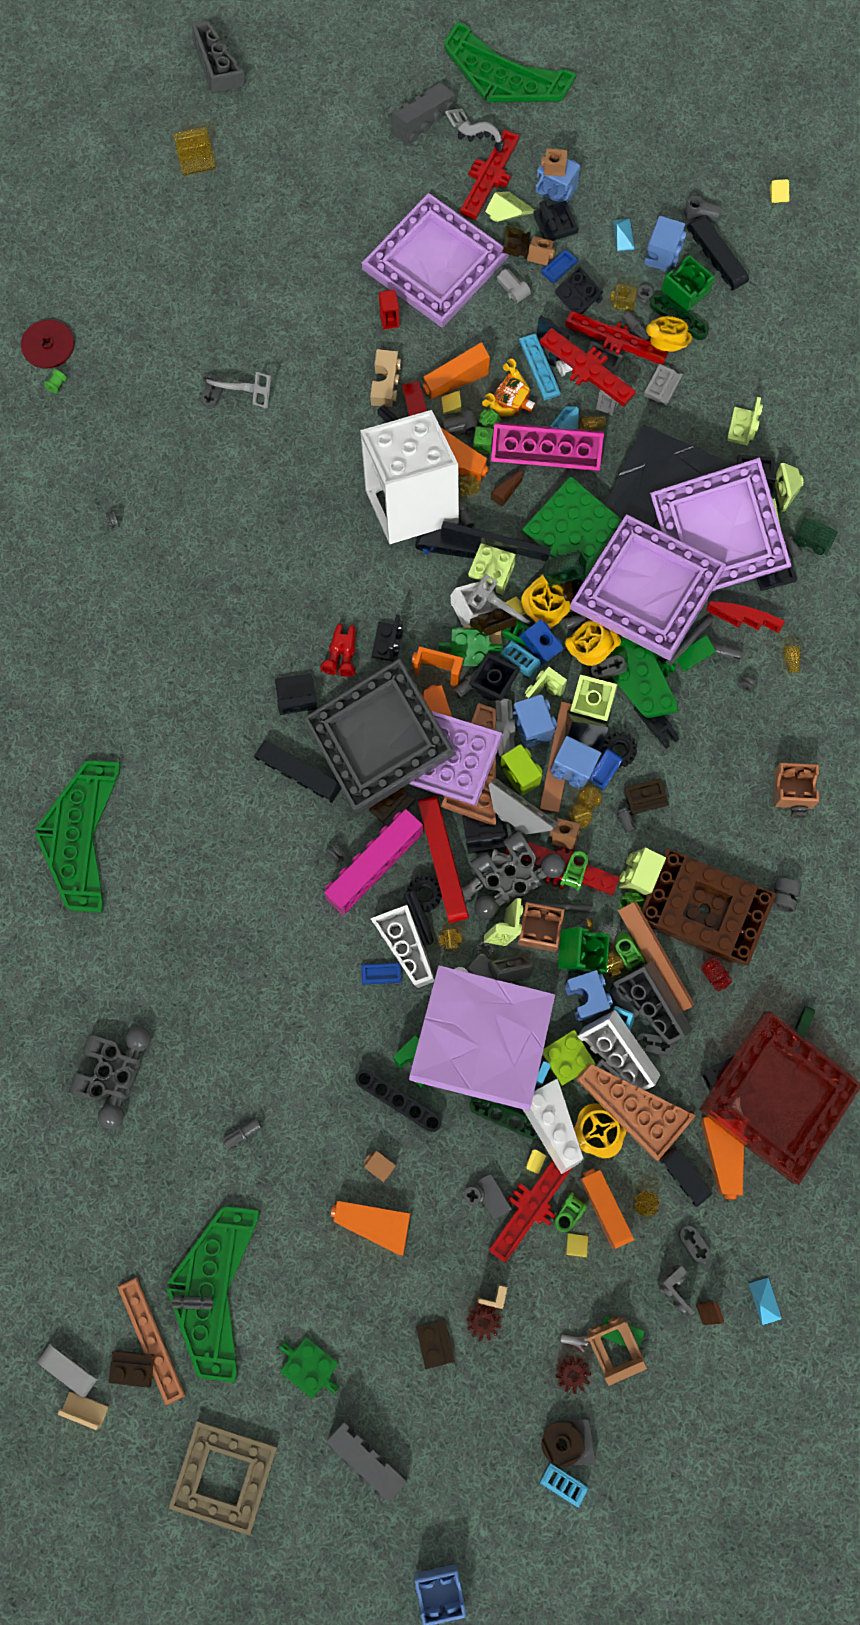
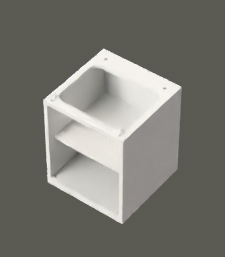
M432 410L360 430L365 490L389 544L439 530L443 521L459 524L458 462ZM382 490L385 493L386 516L376 496Z

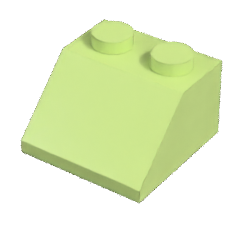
M580 675L570 712L607 721L618 685Z

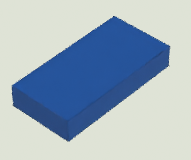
M565 249L541 270V274L554 284L578 262V259Z
M608 748L588 781L604 790L624 758Z
M400 963L361 965L362 985L402 983Z

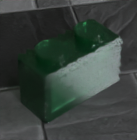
M804 516L793 540L798 546L808 547L818 555H827L838 531Z
M579 550L570 554L567 553V555H560V557L547 559L544 577L550 586L585 577L587 562Z

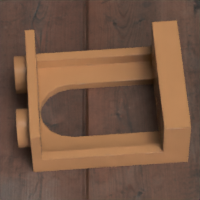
M619 1316L613 1317L608 1320L607 1324L603 1326L595 1325L587 1332V1340L591 1343L608 1386L647 1369L646 1362L625 1316L621 1318ZM617 1329L623 1337L632 1360L613 1367L602 1343L601 1336Z

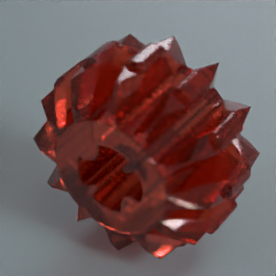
M718 958L708 959L701 965L702 972L716 991L724 990L732 983V978Z
M477 1305L479 1313L476 1314L474 1310H470L474 1319L471 1317L466 1318V1321L473 1322L472 1325L467 1326V1330L475 1328L471 1336L474 1338L480 1333L479 1341L483 1340V1334H486L487 1340L490 1341V1332L494 1336L498 1335L493 1328H501V1324L494 1323V1321L501 1319L500 1315L492 1317L496 1309L493 1308L488 1313V1305H485L484 1311L481 1310L480 1305ZM481 1317L490 1321L485 1329L482 1326H478V1321L481 1322Z
M570 1356L569 1364L564 1358L562 1359V1363L565 1365L564 1368L557 1365L556 1368L562 1371V1373L555 1374V1377L558 1379L563 1378L558 1382V1385L561 1387L566 1384L565 1392L568 1393L570 1387H572L573 1394H577V1386H579L581 1391H584L582 1383L590 1384V1381L585 1379V1376H591V1372L584 1371L589 1365L587 1363L581 1365L582 1358L578 1357L576 1363H574V1357ZM572 1369L579 1373L574 1381L568 1377V1373H571L570 1370Z

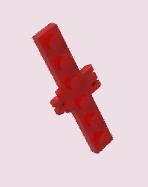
M504 129L501 134V140L504 142L502 153H499L494 147L487 162L475 159L468 175L477 180L466 198L460 214L476 220L493 188L499 187V185L507 187L511 177L503 169L519 142V135Z
M571 311L566 320L565 327L603 341L602 349L606 350L607 346H610L609 351L612 352L615 348V354L619 355L621 350H625L663 365L669 351L655 348L650 341L629 334L630 331H627L629 326L625 325L622 329V323L612 327L574 311Z
M553 328L540 339V344L572 368L571 372L573 374L570 380L573 382L578 377L575 382L576 385L579 386L583 381L585 383L590 381L623 407L635 396L636 390L603 367L608 357L604 355L599 359L603 354L601 351L594 355L597 348L593 347L586 354Z
M526 841L536 856L535 866L541 867V862L546 855L558 854L564 859L565 869H567L574 850L570 849L568 852L566 848H558L557 852ZM506 847L505 854L509 855L511 853ZM523 855L521 860L531 863L532 858L530 855ZM573 859L574 864L577 866H582L584 864L583 862ZM587 864L582 884L613 896L620 877ZM564 873L560 877L554 878L552 886L556 887L558 880L562 881ZM547 877L545 883L549 884L551 878ZM559 885V889L563 890L564 885Z
M552 1160L531 1191L521 1183H518L517 1187L523 1192L520 1194L514 1189L512 1193L518 1199L515 1200L511 1196L507 1199L518 1209L488 1251L506 1263L535 1221L539 1224L543 1221L550 1226L551 1222L545 1218L546 1215L552 1219H555L556 1215L550 1211L552 1207L547 1203L572 1168L561 1174Z

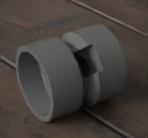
M777 878L774 888L777 895L772 907L785 912H795L798 902L796 897L800 895L802 885L795 880Z

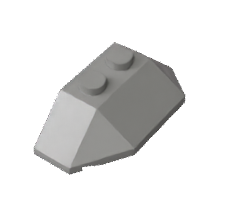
M497 778L490 782L489 790L494 812L498 814L501 820L512 824L516 831L532 834L552 831L558 825V822L540 811Z

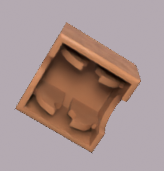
M779 763L774 770V807L791 808L795 805H799V807L803 805L808 806V809H813L819 802V791H816L819 764Z
M526 902L518 945L556 952L559 945L565 909Z

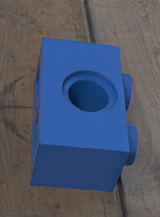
M542 619L519 636L532 654L540 660L541 665L548 662L564 649L561 641L551 633L549 625L543 622ZM540 638L546 641V645L541 644Z

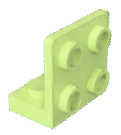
M757 397L752 411L734 407L727 441L748 446L749 441L754 439L755 432H757L759 426L758 418L763 408V405L760 404L761 397Z
M481 543L468 576L481 581L484 575L487 574L498 581L496 593L503 595L515 566L516 554ZM487 579V580L485 581L486 583H489V584H492V583H493V581H492L491 579Z
M548 667L546 671L542 670L539 673L535 685H530L527 688L524 700L538 696L544 687H546L547 692L551 695L561 697L565 691L567 679Z
M516 898L506 908L504 923L495 924L484 935L485 943L507 946L520 935L522 925L519 924L523 913L521 898Z

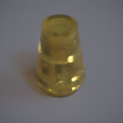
M604 415L583 416V418L579 419V429L595 431L607 425Z
M799 646L784 647V652L782 653L789 674L799 673L801 662Z

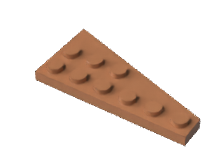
M478 703L471 723L496 731V709ZM496 756L477 806L444 796L441 807L495 826L496 813L493 809L489 784L496 779Z
M589 1063L575 1078L656 1161L660 1160L696 1116Z

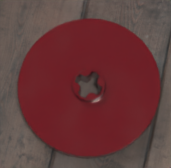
M42 320L34 323L24 332L21 339V350L25 359L33 366L44 369L55 368L66 362L74 350V338L70 329L63 323L56 320Z

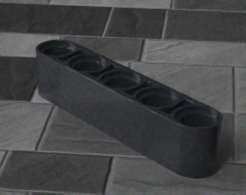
M701 216L687 224V230L693 235L692 238L697 245L702 247L703 253L707 258L711 259V264L722 274L721 277L726 284L730 285L732 291L749 282L748 273L705 216Z
M441 530L419 535L415 543V548L420 551L428 549L427 551L431 553L475 559L480 544L441 535Z
M264 740L254 755L256 760L265 762V765L273 770H279L280 774L289 779L293 778L297 781V784L304 788L312 789L313 793L322 798L329 799L330 803H333L342 789L336 780L268 741Z
M360 1070L356 1074L355 1081L357 1085L427 1132L435 1133L440 1129V1117L368 1070ZM363 1074L370 1076V1082L366 1085L359 1082V1078ZM380 1085L387 1087V1093L383 1096L376 1093V1088ZM396 1096L404 1098V1104L400 1107L393 1104V1099ZM413 1107H418L421 1110V1115L417 1118L410 1115V1109ZM429 1118L437 1119L438 1126L436 1128L430 1129L427 1126L426 1122Z

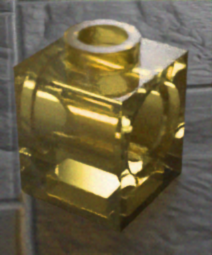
M617 284L616 290L611 292L610 301L613 302L612 308L632 312L637 288Z

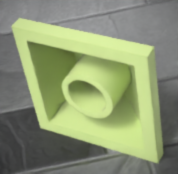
M495 192L485 212L490 215L489 217L492 220L499 222L533 214L535 209L510 192Z
M781 463L776 473L774 484L781 512H785L803 486V477L799 474L798 468Z

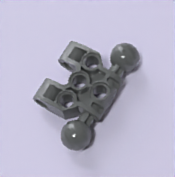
M516 832L503 841L513 857L511 861H506L501 867H497L487 851L470 861L484 886L488 889L500 891L495 896L483 895L479 897L475 903L476 914L483 919L494 918L498 914L499 906L505 902L510 905L516 898H521L542 885L540 882L546 877H560L565 871L566 864L564 859L558 854L546 855L541 862V867L533 871L536 856L521 832ZM523 855H530L532 861L530 864L524 865L521 863V857ZM507 865H512L515 867V872L512 875H507L504 872V868ZM495 875L498 877L499 881L496 885L488 883L487 880L490 876ZM519 881L524 882L526 885L525 889L521 892L516 891L514 888L515 884Z
M134 1027L126 1034L125 1041L128 1047L126 1056L121 1045L116 1042L89 1035L82 1054L97 1058L99 1063L95 1067V1075L93 1077L75 1073L69 1093L97 1102L111 1097L109 1104L103 1106L98 1112L99 1124L105 1129H115L123 1121V1112L120 1108L123 1099H128L132 1085L135 1083V1076L141 1062L137 1060L139 1053L150 1044V1033L143 1027ZM116 1048V1055L110 1058V1050ZM109 1067V1074L103 1077V1069ZM127 1073L128 1079L126 1082L122 1083L121 1076L122 1074ZM101 1086L103 1089L102 1094L96 1096L95 1091Z

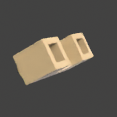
M379 349L376 351L375 374H382L387 378L380 382L372 381L370 400L373 406L392 407L393 401L396 402L397 391L394 389L395 385L398 386L399 384L397 370L401 369V359H398V351Z

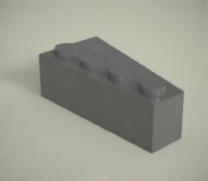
M209 21L192 24V40L211 93L243 87L244 71L238 67L237 61L234 57H231L225 44L221 43L220 37Z
M439 83L425 91L424 96L420 97L418 95L415 97L412 103H404L401 107L402 109L392 110V133L406 146L410 142H415L422 132H427L434 122H439L447 110L454 109L455 94L442 83Z
M652 960L613 982V985L617 989L620 988L625 994V998L629 1002L632 1001L639 1009L638 1012L652 1023L651 1026L669 1045L686 1037L693 1030Z
M347 1418L328 1437L326 1442L328 1446L344 1459L349 1468L356 1470L360 1474L359 1477L365 1484H370L376 1489L374 1492L382 1501L386 1499L390 1502L407 1483V1478Z

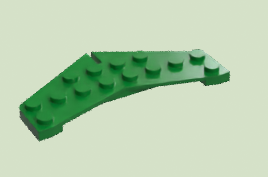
M458 21L445 40V51L484 101L488 96L487 102L561 101L565 98L576 79V74L568 70L560 69L559 72L528 67L503 58L474 36L470 28Z
M619 634L621 638L620 646L616 647L605 659L618 655L622 656L626 660L628 667L624 673L612 677L613 680L646 718L679 712L678 703L653 652ZM618 661L615 667L619 669L622 663Z
M91 760L84 762L35 829L36 831L53 832V834L35 833L64 905L71 911L103 913L104 902L93 835L120 774L121 764L119 762Z
M234 1207L221 1208L166 1283L186 1286L185 1290L166 1288L171 1304L175 1296H182V1298L202 1297V1299L204 1297H212L214 1300L212 1309H203V1307L201 1309L173 1308L195 1372L202 1379L236 1382L237 1363L228 1290L257 1225L260 1210Z

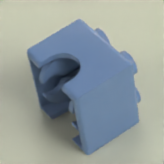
M567 159L565 177L544 175V167L540 165L537 177L539 178L541 175V178L536 185V192L557 203L568 202L578 186L580 165L575 160Z
M663 216L658 217L648 244V254L644 261L645 265L670 272L672 267H676L687 233L684 231L685 223Z
M543 695L514 703L516 711L512 714L513 720H515V725L524 748L552 740L553 734L556 733L557 723L554 716H550L548 711L551 710L550 704L547 699L544 700Z
M566 736L549 771L556 779H565L570 781L569 784L571 786L583 788L590 778L601 752Z
M596 970L569 979L565 985L568 996L580 994L585 1000V1005L577 1007V1012H574L577 1022L605 1014L610 1009V1005L613 1004L610 994L605 993L603 987L606 985L602 974L599 975Z
M457 1564L414 1574L423 1625H435L466 1618Z

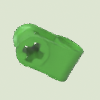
M578 851L572 854L560 885L563 886L565 884L579 891L588 863L585 853ZM581 858L584 864L577 866L574 864L573 859Z
M620 932L616 935L615 944L617 952L629 972L632 971L633 967L641 963H647L630 933ZM622 941L629 942L626 946L620 945Z
M571 1192L554 1219L556 1230L559 1232L571 1230L586 1210L588 1203H583ZM560 1217L568 1219L569 1225L566 1229L559 1226L558 1221Z

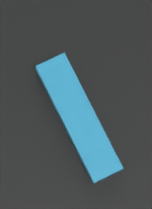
M536 333L519 338L543 400L560 396L561 392Z

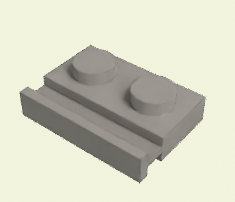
M659 364L644 392V396L658 403L662 402L667 406L683 374L675 373V370Z

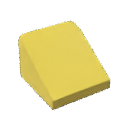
M773 180L771 182L770 195L772 203L789 202V180Z
M460 391L442 397L443 414L461 413Z
M516 596L505 602L519 614L523 615L525 613L522 609L521 601Z
M535 1149L532 1150L525 1168L539 1174L546 1155Z
M568 1233L566 1255L587 1257L588 1236Z

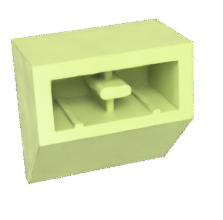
M648 848L631 853L626 860L627 868L620 875L619 888L643 895L652 893L666 857Z

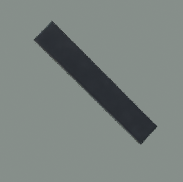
M443 521L441 526V535L476 544H486L507 552L546 562L549 559L551 549L548 547Z

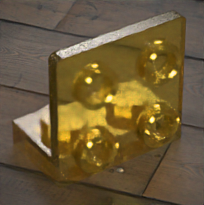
M207 127L173 134L183 176L216 169Z

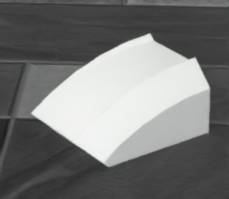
M480 581L457 587L450 595L451 606H453L461 625H470L471 618L499 608L487 600L480 610L467 603ZM486 582L483 584V588L486 590L491 586ZM476 595L472 604L477 606L482 600V596Z

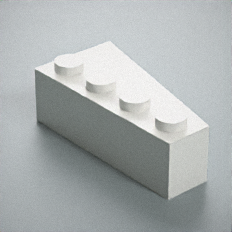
M408 905L370 918L413 984L419 988L433 983L435 976Z
M616 1010L584 1026L577 1037L582 1042L585 1041L591 1046L590 1049L595 1054L598 1053L604 1058L606 1063L619 1072L627 1082L643 1090L655 1086L660 1073Z
M557 1078L535 1090L530 1110L523 1109L558 1170L563 1174L577 1166L583 1160V1156Z

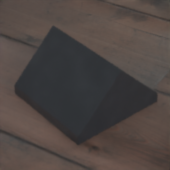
M487 653L470 680L469 685L487 700L502 701L518 675L520 668Z
M568 710L565 738L569 736L602 752L609 728L607 722Z

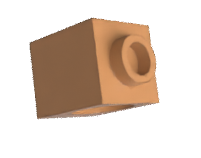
M546 148V156H542L541 167H544V175L565 177L567 150Z
M534 236L529 247L527 261L547 266L549 260L554 258V241Z
M558 818V825L550 831L552 845L574 850L579 837L580 824Z
M378 1151L374 1154L370 1152L364 1160V1163H366L364 1168L382 1182L387 1180L396 1167Z

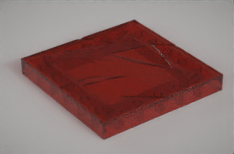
M764 1011L699 1110L788 1181L799 1185L860 1090V1082L771 1011Z

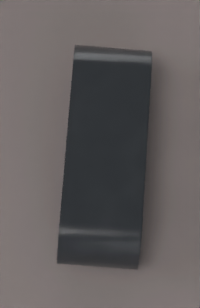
M674 1147L660 1158V1162L667 1166L668 1169L666 1170L680 1183V1188L686 1196H690L694 1201L692 1203L695 1207H698L713 1195L709 1187L677 1147Z

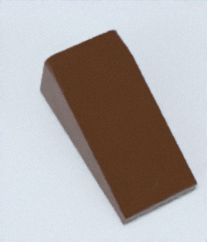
M519 471L491 492V500L500 506H504L523 481V472Z
M707 1300L696 1305L702 1324L724 1323L718 1302Z

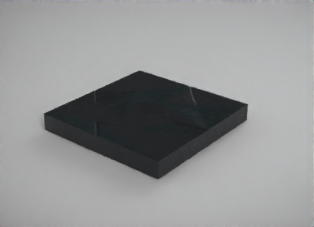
M643 424L605 506L621 520L627 514L661 531L651 492L735 465Z

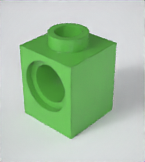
M476 427L473 449L475 451L491 455L494 429Z

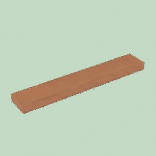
M561 702L557 727L555 729L556 733L554 734L540 810L557 814L560 809L565 779H556L549 770L565 740L567 711L571 710L572 704Z
M634 901L619 909L620 916L646 962L648 963L651 960L654 962L681 1010L685 1011L693 1007L695 1004L638 903Z
M136 1277L118 1286L144 1353L154 1354L152 1362L153 1376L165 1405L186 1396L138 1278Z

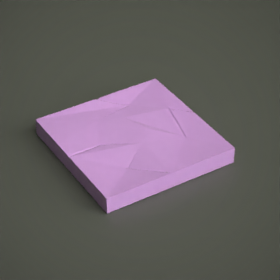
M428 193L362 262V270L388 289L395 290L400 298L443 328L504 263L509 254L502 253L503 246Z
M760 458L650 493L661 532L726 564L725 571L713 591L791 567Z
M626 514L572 600L570 609L670 661L725 571L726 564Z
M438 966L409 1080L529 1111L533 1100L555 994Z

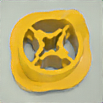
M660 317L651 321L646 327L647 334L651 336V344L663 351H678L687 347L692 341L691 334L687 332V323L676 317Z
M543 574L524 591L521 599V606L525 614L533 619L535 623L542 619L543 622L549 625L550 629L556 626L569 613L571 604L563 596L564 586L550 574Z
M592 620L584 622L572 636L565 640V645L570 654L576 657L579 662L588 666L601 663L621 644L619 634Z
M597 1103L589 1104L580 1111L574 1127L580 1150L600 1158L615 1156L621 1150L627 1132ZM596 1114L608 1115L614 1121L602 1124L599 1122ZM590 1117L593 1122V1129L584 1135V1124ZM600 1125L601 1128L610 1126L603 1131V1136L599 1134L590 1136L597 1130L596 1126ZM617 1126L616 1139L610 1145L607 1133ZM595 1137L599 1138L605 1147H593L587 1140Z

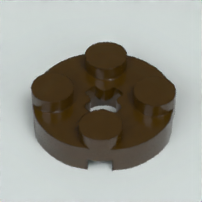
M556 1421L549 1425L543 1434L541 1446L545 1457L550 1462H554L561 1467L575 1464L585 1451L583 1435L572 1421ZM560 1438L567 1441V1449H564L563 1446L559 1447Z

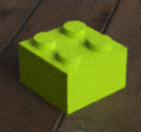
M520 744L501 756L500 767L522 797L540 785L543 771L537 763L534 764L530 751L527 748H523Z
M575 1030L543 1049L542 1059L551 1065L549 1070L555 1080L558 1078L560 1087L575 1079L588 1063L596 1065L582 1041L577 1037L578 1035Z

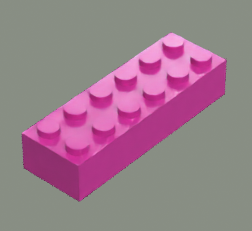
M495 422L491 461L600 471L604 433L603 431Z
M406 809L402 813L398 812L392 819L394 822L389 827L387 825L383 827L379 832L380 836L376 840L372 839L365 848L367 849L362 854L358 853L353 858V864L349 868H343L338 874L340 877L335 882L331 881L325 887L326 891L324 894L326 900L343 916L423 834V824Z

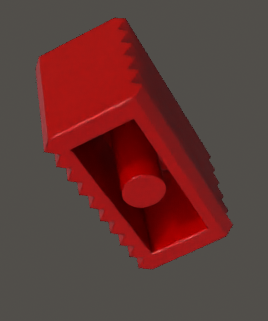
M385 290L380 292L379 310L383 330L398 328L400 326V316L396 291Z

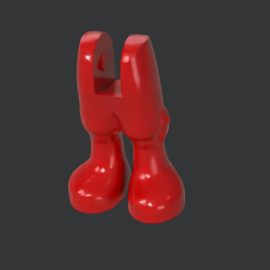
M338 623L332 642L329 645L330 657L328 660L322 661L320 670L327 674L336 675L339 655L342 653L343 658L338 674L344 677H352L355 675V667L351 664V658L356 651L355 626L350 625L346 635L342 634L343 624Z

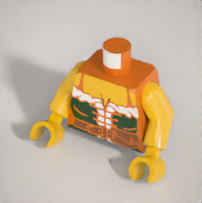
M509 359L507 361L510 367L506 363L503 365V369L510 371V374H506L494 395L488 393L485 395L487 399L482 401L483 406L487 407L490 405V408L499 417H518L522 409L532 413L536 406L535 402L529 400V386L520 372L514 369L516 367L515 360Z

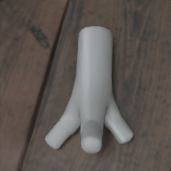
M562 1334L561 1343L574 1345L582 1353L585 1352L582 1345H588L587 1336L576 1337Z

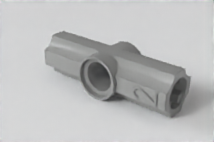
M508 699L495 701L496 731L503 734L498 748L499 757L515 748V720H513L512 700Z

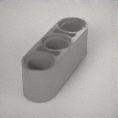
M50 1343L38 1359V1364L78 1395L86 1397L97 1382L98 1377L96 1375L92 1376L88 1373L89 1370L82 1364L75 1363L70 1355L63 1350H58L56 1348L57 1345Z

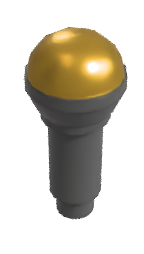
M585 918L580 923L568 926L565 929L583 927L591 931L593 929V922Z

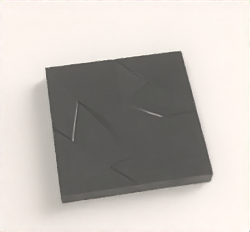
M400 658L304 717L348 801L358 815L457 755Z

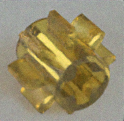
M468 473L464 478L460 477L461 483L458 484V489H462V496L466 494L471 498L472 494H478L481 482H476L477 476H472Z
M588 786L585 787V791L580 790L578 802H582L581 807L594 810L595 806H600L603 795L599 794L597 788Z
M582 804L573 806L569 813V821L579 823L580 829L588 827L593 818L591 810L588 807H583Z
M455 928L442 930V935L438 936L439 945L444 946V950L459 949L458 944L462 943V935L457 933Z
M613 952L608 953V966L605 975L611 974V977L620 975V969L624 968L622 959L619 954L614 956Z
M645 1190L634 1197L637 1202L633 1206L639 1215L648 1218L659 1211L656 1206L660 1201H658L654 1193Z

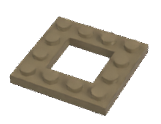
M198 1420L169 1509L250 1536L278 1446ZM210 1450L250 1463L237 1505L197 1492Z

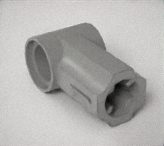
M504 269L500 272L497 281L507 291L508 297L515 301V305L531 294L529 286L524 281L520 282L509 269Z

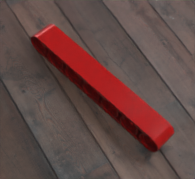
M434 795L418 800L449 923L468 919L469 914L438 797Z

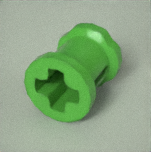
M53 369L51 377L48 381L44 382V386L57 394L58 388L67 378L60 371Z

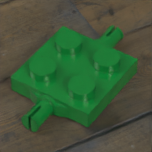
M452 627L450 642H439L438 650H450L451 655L462 657L463 666H480L487 653L490 654L491 651L502 652V644H491L490 635L485 636L484 632L480 633L474 628Z
M307 1337L295 1349L284 1341L283 1346H280L279 1349L289 1357L280 1373L312 1399L324 1386L335 1394L337 1391L331 1385L337 1390L340 1387L331 1381L330 1378L338 1363Z

